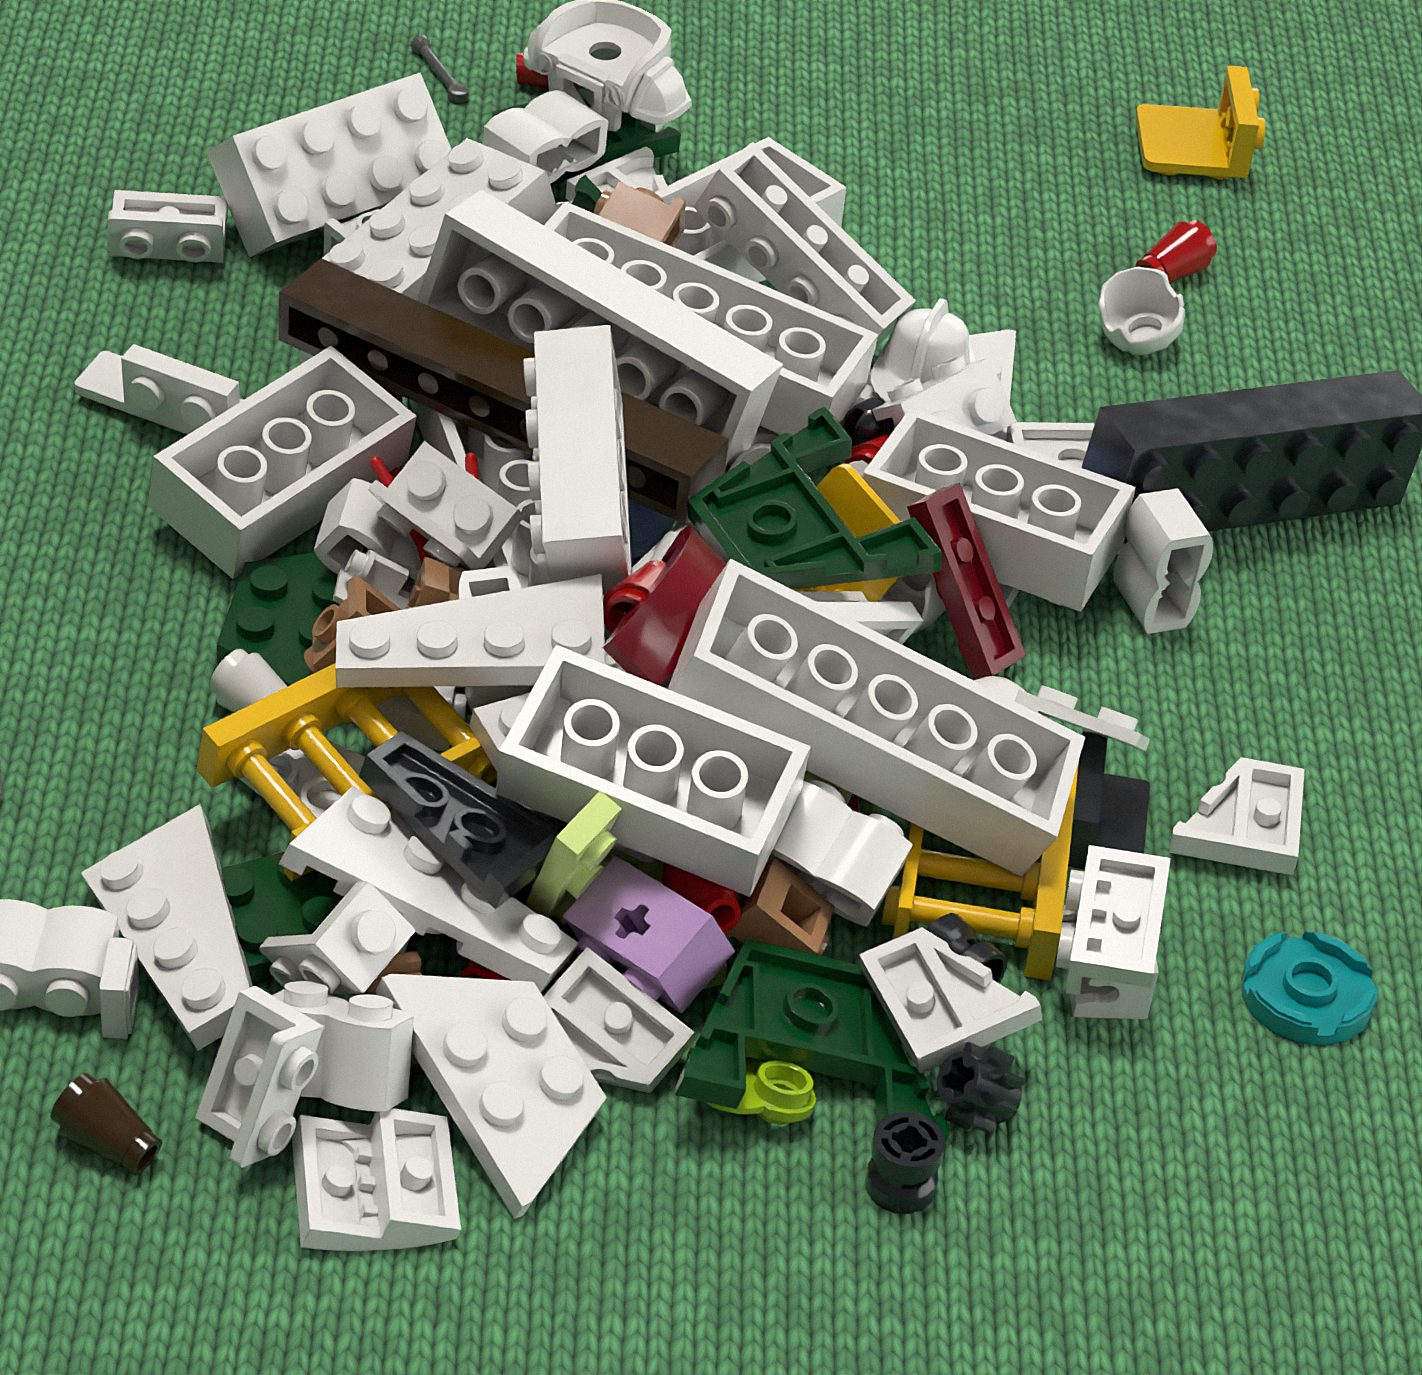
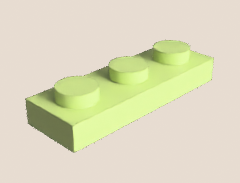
M599 791L556 836L525 903V906L535 913L543 915L552 921L556 919L562 925L567 924L563 919V915L601 873L603 866L599 863L606 857L617 841V838L610 831L622 808L602 791Z

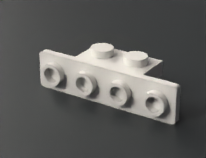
M135 344L123 356L109 351L100 352L75 381V392L80 396L187 435L243 401L240 399L238 381Z

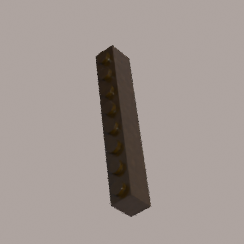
M322 258L279 291L278 340L313 356L332 346L381 387L533 455V448H529L526 429V410L531 409V397H528L526 393L524 359L535 358L534 352ZM621 391L628 499L686 525L690 521L688 519L687 499L725 474L729 439Z

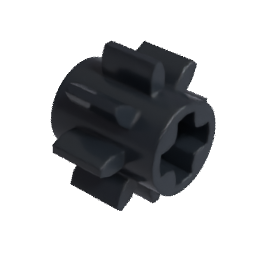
M969 1041L965 1043L964 1052L955 1053L947 1060H944L937 1076V1090L934 1092V1097L951 1104L946 1111L944 1119L965 1130L975 1127L983 1132L992 1134L995 1130V1123L1005 1122L1012 1116H1015L1022 1099V1086L1025 1084L1024 1078L1008 1071L1015 1057L993 1045L984 1049Z

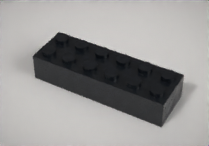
M1399 370L1102 406L1099 409L1081 468L1134 486L1135 492L1132 504L1139 494L1178 488L1208 532L1399 505L1402 502L1422 449V395ZM1126 535L1123 544H1126L1128 542Z

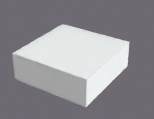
M109 937L99 987L103 1038L128 1039V1034H132L140 990L137 944H134V939Z

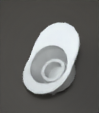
M940 298L933 309L926 308L906 311L897 319L889 340L884 345L873 366L870 379L874 393L885 403L890 401L887 394L889 389L914 378H919L921 383L924 384L935 378L931 369L942 362L960 355H964L967 363L975 361L976 356L969 344L968 329L961 319L949 313L947 300Z

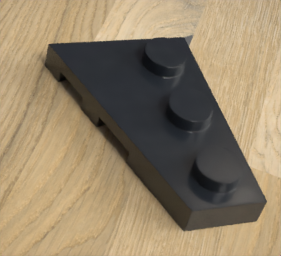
M400 731L368 753L359 773V777L495 910L539 875L556 836L562 831L521 804L496 794L495 788L403 731Z

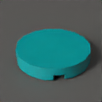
M1304 931L1302 938H1286L1287 932L1272 934L1254 945L1245 961L1241 975L1242 998L1252 1016L1271 1032L1298 1043L1328 1045L1347 1041L1365 1029L1377 1002L1378 989L1371 979L1373 970L1368 962L1348 944L1323 933Z

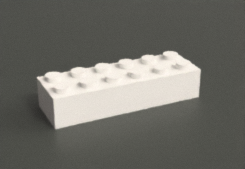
M483 190L478 191L445 213L417 299L419 302L534 353V332L610 325L621 391L728 438L725 473L728 472L739 454L750 448L783 366L781 362Z
M564 202L545 223V227L781 362L783 366L760 421V426L780 435L786 431L795 435L808 426V416L823 407H827L840 423L864 390L879 334L568 202Z
M732 559L728 561L701 601L668 689L811 746L806 766L807 771L1020 877L1028 871L1058 837L1085 740L1084 736Z

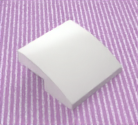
M391 1108L386 1112H376L370 1125L300 1115L292 1136L301 1248L335 1251L405 1249L432 1245L457 1238L461 1231L447 1116Z

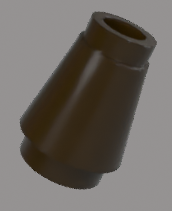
M89 1073L78 1076L64 1089L51 1111V1120L60 1126L59 1135L62 1138L121 1168L127 1169L133 1175L143 1172L155 1159L162 1146V1140L153 1133L152 1129L107 1078L96 1080Z

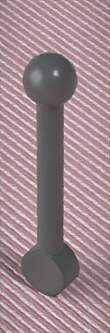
M424 35L414 37L411 41L412 51L417 55H422L448 88V100L454 104L466 103L469 99V88L464 84L456 83L431 51V43L428 37Z

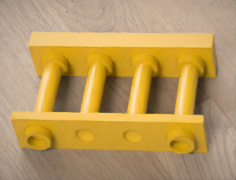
M336 663L203 728L196 769L211 788L234 777H245L291 830L289 844L317 819L267 761L289 749H300L340 796H343L352 786H355L366 795L383 802L390 812L402 819L369 788L322 734L342 722H354L377 748L399 732L375 706L398 695L401 697L407 696L452 746L451 749L441 753V756L487 784L494 781L498 776V772L470 726L434 686L336 687ZM306 866L302 875L285 867L284 873L291 881H294L314 869Z
M1079 761L1058 837L1022 877L988 860L921 849L923 831L926 829L910 822L907 840L913 845L903 865L901 885H892L885 897L881 924L894 926L892 940L907 934L910 922L931 925L941 916L955 913L969 923L977 934L1015 940V947L1027 949L1024 976L1050 981L1062 928ZM918 875L1021 893V900L1032 901V907H1021L1020 913L915 896L916 878Z

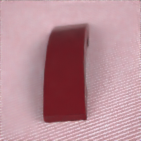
M689 525L679 532L661 559L666 564L642 601L621 619L603 646V649L627 673L659 686L676 668L699 605L727 564Z

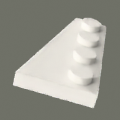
M200 804L121 850L111 853L105 859L81 872L89 890L101 908L118 916L120 936L122 938L134 939V944H137L138 963L198 1051L224 1036L239 991L253 987L244 951L239 943L235 929L237 925L233 910L224 888L222 869L213 847L211 828Z

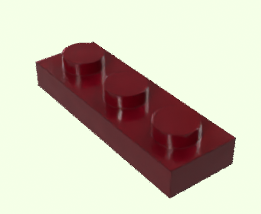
M957 483L940 488L907 506L910 517H915L942 551L941 570L932 573L936 582L937 593L944 603L956 634L959 650L966 660L973 681L983 677L994 676L1025 657L1024 648L961 484Z

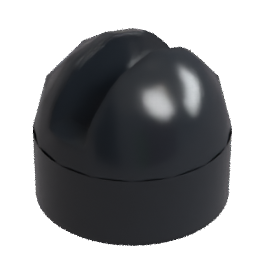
M868 398L854 405L845 415L843 429L851 437L852 443L859 445L894 431L892 417L876 421L872 410L884 404L879 399Z

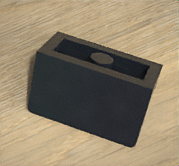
M1082 731V736L1085 737L1079 758L1068 867L1085 869L1089 845L1144 854L1150 783L1146 780L1104 773L1108 738L1096 733Z

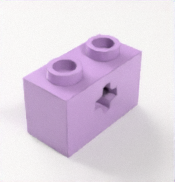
M618 856L611 860L563 915V919L579 940V945L575 950L578 955L588 947L653 1000L660 999L681 1014L735 952L712 915Z

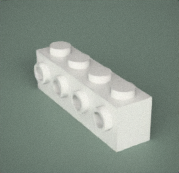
M753 142L717 170L693 207L706 219L712 228L717 230L780 293L879 334L876 347L891 334L897 319L908 311L916 301Z

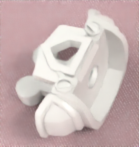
M574 0L553 10L530 34L528 46L525 48L523 55L525 66L529 70H534L542 75L548 74L549 92L555 90L563 91L585 106L587 105L574 87V83L593 91L594 105L589 108L609 121V131L616 132L621 128L622 111L625 113L629 112L630 116L641 120L642 126L659 132L667 122L680 117L692 106L683 77L676 69L674 61L670 58L672 30L658 17L641 8L618 0Z

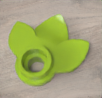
M691 1047L688 1050L687 1061L693 1050ZM745 1056L746 1091L737 1109L705 1102L713 1108L725 1112L758 1114L767 1122L787 1125L807 1119L813 1112L816 1096L812 1090L813 1079L803 1068L783 1061L763 1063L755 1058Z

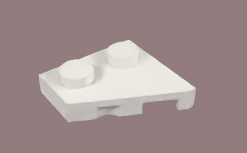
M922 927L859 954L862 971L920 1074L943 1064L944 1060H947L951 1055L964 1052L966 1042L970 1041L982 1047L1042 1021L1041 1005L1035 996L1027 991L1021 996L1015 994L992 979L991 969L970 956H960L954 953L949 948L947 942Z
M588 947L543 996L593 1077L598 1082L651 1093L695 1042V1032L637 988Z

